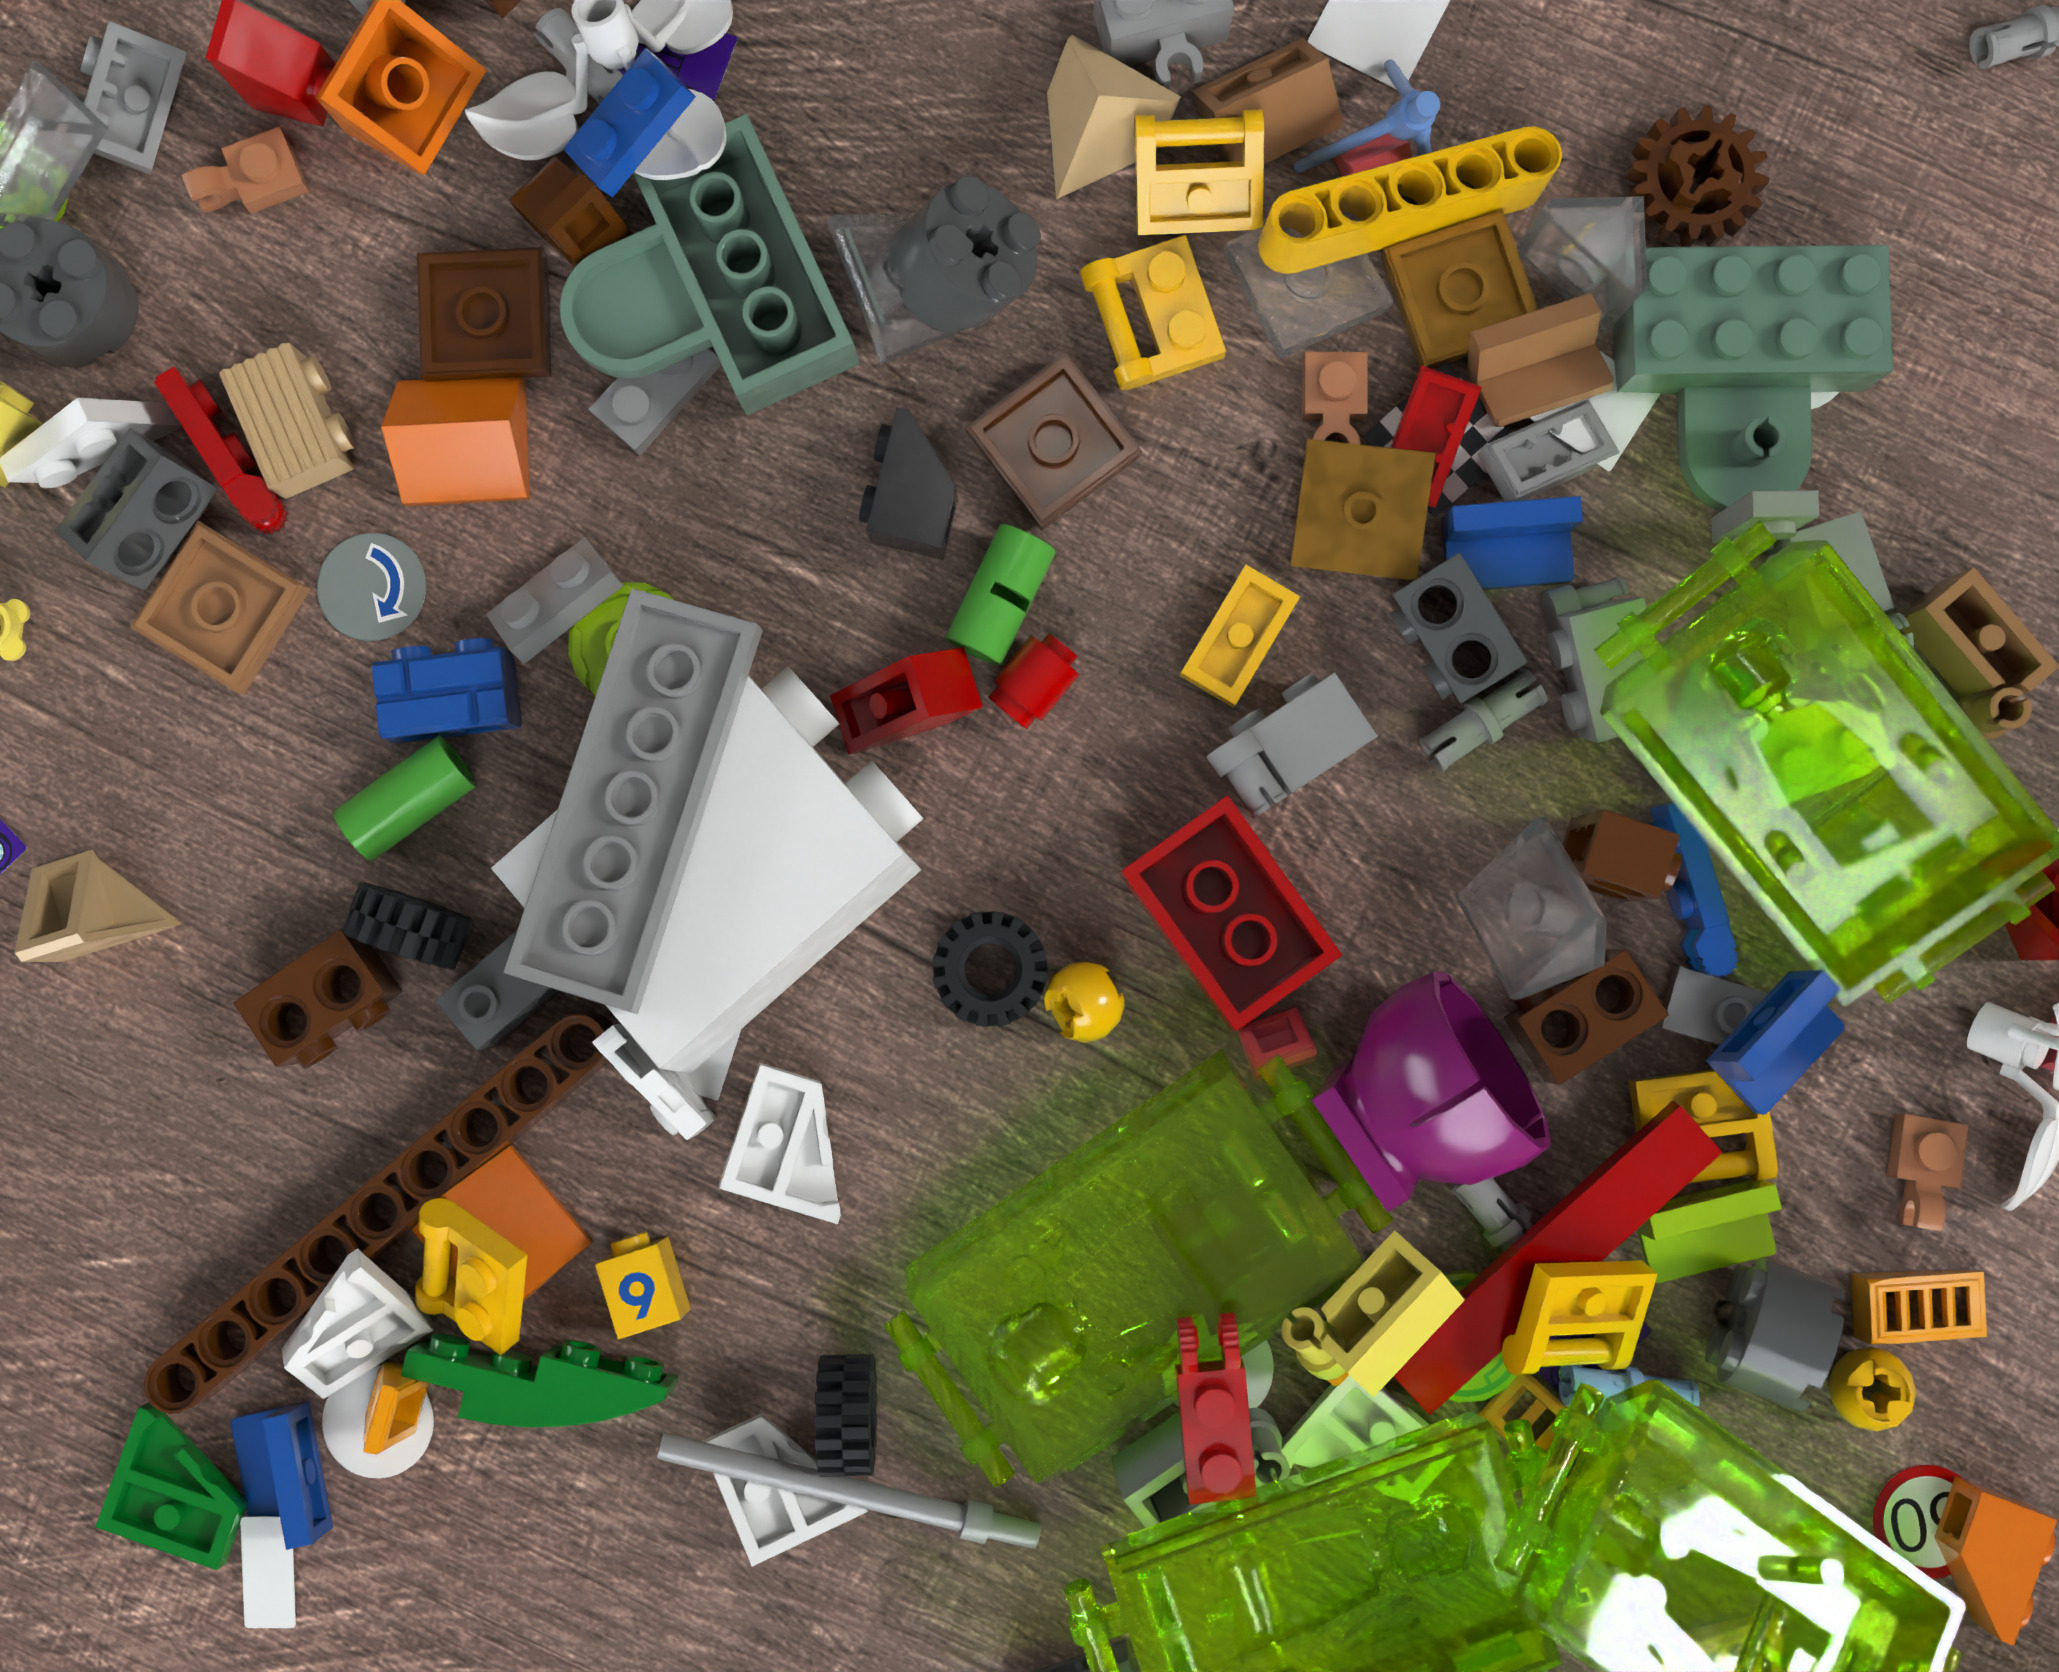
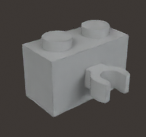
M1094 0L1093 16L1103 52L1127 66L1156 60L1155 82L1167 89H1170L1171 83L1168 67L1174 63H1182L1189 68L1193 84L1201 82L1203 58L1197 48L1227 41L1234 12L1232 0Z

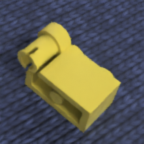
M1394 1230L1323 1305L1321 1310L1325 1314L1327 1321H1324L1311 1308L1301 1307L1294 1309L1291 1313L1299 1321L1293 1325L1285 1318L1281 1329L1282 1337L1286 1344L1296 1351V1357L1301 1365L1315 1377L1331 1380L1347 1372L1374 1398L1465 1299L1437 1267Z

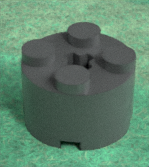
M964 176L955 183L942 188L899 228L890 245L889 264L891 273L897 269L904 287L899 292L901 298L909 310L927 325L947 333H958L962 329H977L985 325L1020 297L1031 285L1037 269L1036 246L1040 243L1041 239L1040 229L1030 215L1020 212L1002 193L985 185L974 176Z
M43 220L24 223L15 221L6 224L0 229L1 333L43 359L65 367H84L95 362L91 360L103 355L107 351L114 353L125 344L136 324L138 297L135 287L130 284L124 267L115 257L79 230L61 222Z
M1765 1258L1757 1259L1750 1268L1737 1264L1729 1278L1725 1293V1300L1734 1303V1307L1727 1327L1717 1325L1712 1331L1706 1348L1705 1361L1717 1366V1376L1720 1382L1795 1411H1805L1811 1402L1799 1397L1807 1385L1818 1389L1822 1388L1838 1349L1844 1316L1831 1312L1832 1298L1845 1301L1843 1288Z

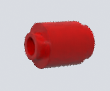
M1050 633L1042 642L1033 635H1030L993 680L997 686L987 698L1027 730L1036 718L1042 722L1080 676L1071 667L1078 656Z

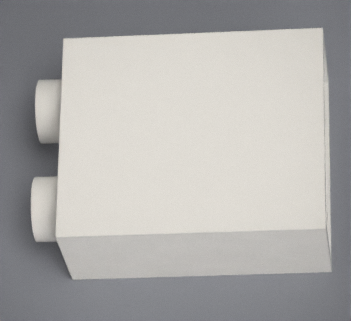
M789 666L784 668L763 688L748 675L638 1014L606 1005L659 1069L691 1074L921 871L920 867L898 844V841L922 821L923 817L872 760L846 783L816 751L814 746L836 728L839 723ZM557 811L491 867L524 908Z

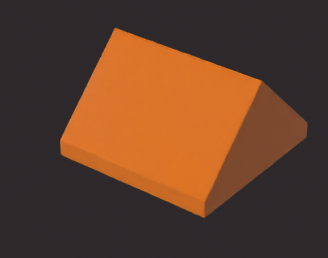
M374 0L317 94L316 99L345 133L416 173L425 175L487 69L402 1Z
M509 377L427 382L424 379L397 381L381 429L401 502L404 506L530 500L525 378Z
M513 1145L507 1147L440 1197L455 1202L528 1254L523 1302L593 1243L591 1238ZM418 1222L412 1228V1231L424 1244L425 1237L419 1231ZM451 1243L449 1276L456 1281L458 1247Z

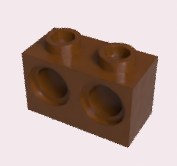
M1600 810L1571 818L1552 878L1622 902L1658 899L1661 897L1662 890H1670L1678 876L1682 858L1681 854L1675 852L1680 835L1607 810Z
M339 929L237 999L233 1004L276 1067L300 1063L306 1069L332 1054L338 1048L334 1039L352 1026H354L357 1032H360L388 1015L391 1010L386 1003L403 991L372 945L349 937L342 933V929ZM348 967L354 969L360 979L359 992L351 1001L346 1000L341 995L338 987L340 975ZM294 1004L299 1005L303 1009L307 1020L305 1030L298 1038L289 1032L286 1025V1015Z
M1600 945L1596 946L1568 963L1567 967L1572 974L1555 985L1550 986L1547 980H1543L1529 987L1513 999L1518 1008L1503 1018L1544 1082L1556 1085L1563 1084L1669 1016L1626 949L1604 952ZM1606 976L1612 977L1618 983L1621 992L1618 1004L1608 1012L1603 1010L1596 1000L1597 985ZM1557 1010L1566 1019L1567 1034L1559 1044L1551 1046L1542 1036L1541 1025L1548 1013Z

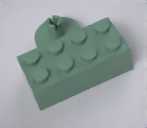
M745 114L725 123L726 145L720 158L710 168L702 169L693 176L672 180H653L633 172L656 224L608 245L583 259L571 272L563 287L560 300V319L567 339L579 356L599 372L618 378H639L653 374L713 346L733 391L746 416L853 368L859 365L860 362L849 331L748 115Z
M1889 245L1631 248L1611 272L1613 349L1617 392L1677 394L1678 449L1681 472L1688 487L1695 496L1704 504L1719 512L1751 491L1797 490L1801 486L1809 471L1812 459L1811 392H1864L1893 372Z

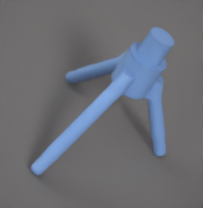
M1388 59L1384 63V69L1398 91L1400 100L1388 109L1385 118L1297 160L1294 163V170L1297 173L1304 172L1387 134L1401 141L1412 139L1416 143L1418 156L1431 153V125L1440 110L1441 103L1439 97L1432 91L1420 92L1414 89L1396 62Z

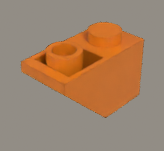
M1955 1476L1934 1538L1973 1622L2000 1641L2014 1646L2019 1630L2025 1627L2031 1618L2033 1611L2032 1593L2040 1569L2048 1563L2055 1547L2054 1529L2057 1519L2025 1502Z

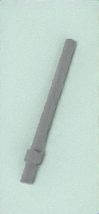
M664 1432L656 1457L658 1460L958 1531L957 1536L959 1539L985 1544L988 1538L1035 1550L1040 1537V1523L993 1512V1505L966 1499L963 1505L847 1476L820 1477L818 1469Z

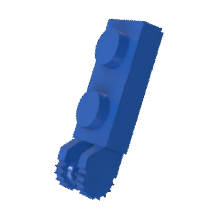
M1684 799L1651 807L1650 810L1654 821L1649 822V825L1680 835L1675 852L1681 854V866L1673 886L1667 891V897L1675 917L1678 920L1685 919L1688 928L1680 942L1682 954L1687 957L1685 963L1689 964L1688 969L1713 976L1714 978H1719V976L1726 977V974H1732V970L1737 968L1736 962L1739 961L1737 959L1738 952L1734 951L1736 944L1729 924L1730 919L1694 802Z

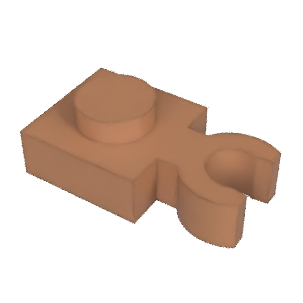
M1305 351L1302 357V420H1320V427L1312 439L1326 441L1335 438L1342 443L1360 444L1359 435L1350 425V420H1364L1368 414V352Z

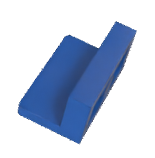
M1581 496L1452 506L1441 518L1444 562L1460 552L1483 590L1567 584L1574 579L1570 531L1583 522Z
M1824 970L1789 971L1708 1057L1706 1062L1753 1113L1767 1114L1844 1031V1023L1827 1006L1841 988Z
M310 1400L243 1414L234 1418L231 1421V1428L244 1497L248 1500L246 1507L247 1515L280 1516L286 1550L312 1545L333 1528Z

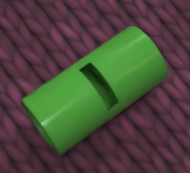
M1000 524L944 639L956 648L964 647L965 652L975 658L1001 667L1056 554L1055 549L1041 539L1021 529Z
M438 735L335 808L333 816L337 825L354 848L366 859L374 861L475 789L478 784L461 756L443 737Z

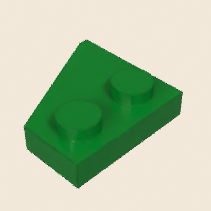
M148 1402L137 1409L95 1527L218 1570L227 1563L248 1500L165 1412L157 1410Z

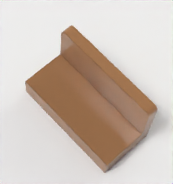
M1304 38L1191 91L1197 112L1203 119L1241 117L1242 110L1262 109L1264 116V164L1341 128L1343 125L1329 60ZM1242 143L1220 144L1225 162L1242 161Z
M1592 293L1470 332L1467 373L1473 384L1482 387L1479 397L1494 426L1502 427L1612 390L1614 377L1596 346L1601 310Z

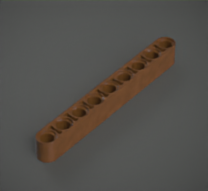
M596 1013L568 1015L557 1021L154 1361L147 1370L144 1379L145 1395L150 1404L157 1410L168 1414L182 1413L220 1392L300 1324L340 1266L334 1265L326 1255L325 1245L330 1235L337 1237L343 1242L347 1256L354 1250L359 1249L372 1262L376 1260L419 1222L420 1208L425 1202L440 1198L463 1179L511 1146L608 1064L609 1060L597 1048L590 1059L579 1058L571 1048L570 1038L575 1028L581 1024L591 1028L598 1038L613 1023L605 1016ZM531 1066L541 1070L547 1079V1091L540 1101L530 1099L522 1089L521 1080L523 1074ZM480 1108L492 1113L497 1121V1133L491 1143L482 1141L473 1130V1118ZM430 1150L439 1153L447 1164V1175L441 1184L431 1181L424 1172L423 1163ZM380 1193L388 1195L396 1204L397 1216L392 1226L384 1224L375 1213L374 1204ZM280 1278L291 1283L296 1291V1302L293 1309L285 1307L277 1297L276 1286ZM229 1321L236 1322L245 1333L246 1343L243 1350L236 1349L227 1338ZM179 1364L187 1366L192 1371L195 1377L193 1392L181 1386L177 1377Z

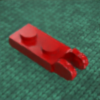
M175 366L156 376V381H154L156 387L234 507L239 511L238 513L258 532L261 531L263 534L270 533L271 535L275 531L280 532L279 529L285 527L284 523L288 521L286 519L288 513L284 510L286 507L281 503L282 501L277 493L268 489L262 477L253 476L248 473L247 470L256 465V462L235 432L227 436L223 434L214 420V417L223 413L204 382L199 379L191 384Z
M1234 1312L1221 1313L1218 1316L1219 1320L1216 1329L1222 1360L1198 1363L1197 1349L1199 1348L1197 1327L1193 1324V1318L1182 1317L1176 1320L1180 1364L1175 1365L1189 1505L1257 1498L1246 1371L1243 1360L1240 1358L1238 1329Z

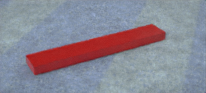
M1672 1100L1459 1292L1465 1299L1463 1303L1393 1377L1431 1415L1502 1351L1503 1343L1509 1335H1515L1535 1264L1603 1261L1723 1152L1684 1108Z

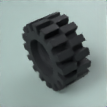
M359 882L343 925L342 933L362 943L374 945L376 948L386 952L390 951L404 958H412L424 964H433L440 968L452 970L457 966L473 920L463 916V914L429 903L418 897L415 898L379 885Z
M977 912L959 919L942 935L932 961L933 982L935 989H937L941 997L940 1000L956 1017L976 1024V1026L999 1027L1022 1018L1038 1002L1047 981V957L1039 937L1022 920L1004 912ZM993 943L1003 946L1011 953L1015 961L1016 972L1012 983L1007 989L997 994H984L977 991L971 986L966 977L965 965L968 956L975 948L983 944Z
M874 1354L820 1355L816 1375L817 1392H815V1450H817L816 1466L818 1467V1475L820 1477L874 1475V1465L876 1462L875 1448H877V1375L875 1372Z

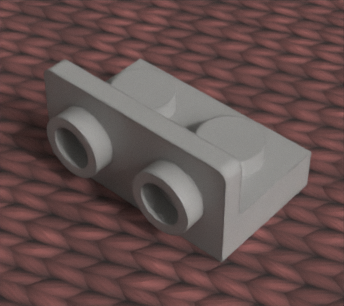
M108 21L103 40L90 35L80 72L92 76L85 99L74 94L72 95L62 131L74 135L71 153L85 157V153L88 151L151 175L187 52L111 21Z

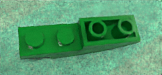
M433 1334L431 1340L424 1339L408 1349L401 1372L403 1377L463 1391L457 1418L492 1425L527 1428L567 1427L601 1422L632 1414L665 1401L675 1389L678 1375L662 1372L664 1364L658 1360L644 1356L629 1355L626 1356L625 1362L603 1357L600 1356L602 1349L599 1346L579 1340H564L562 1346L554 1345L540 1356L538 1367L531 1365L533 1358L527 1354L507 1350L500 1356L495 1351L493 1355L469 1350L470 1341L448 1334Z

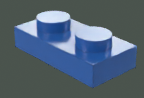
M645 48L564 147V151L599 189L613 197L696 96L661 59Z

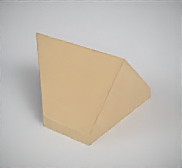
M1073 34L1067 39L1047 91L1056 200L1135 163L1134 115L1154 114L1155 121L1171 120L1181 98L1178 94Z
M89 850L32 868L14 953L21 962H65L176 927L183 923L100 860L93 850Z

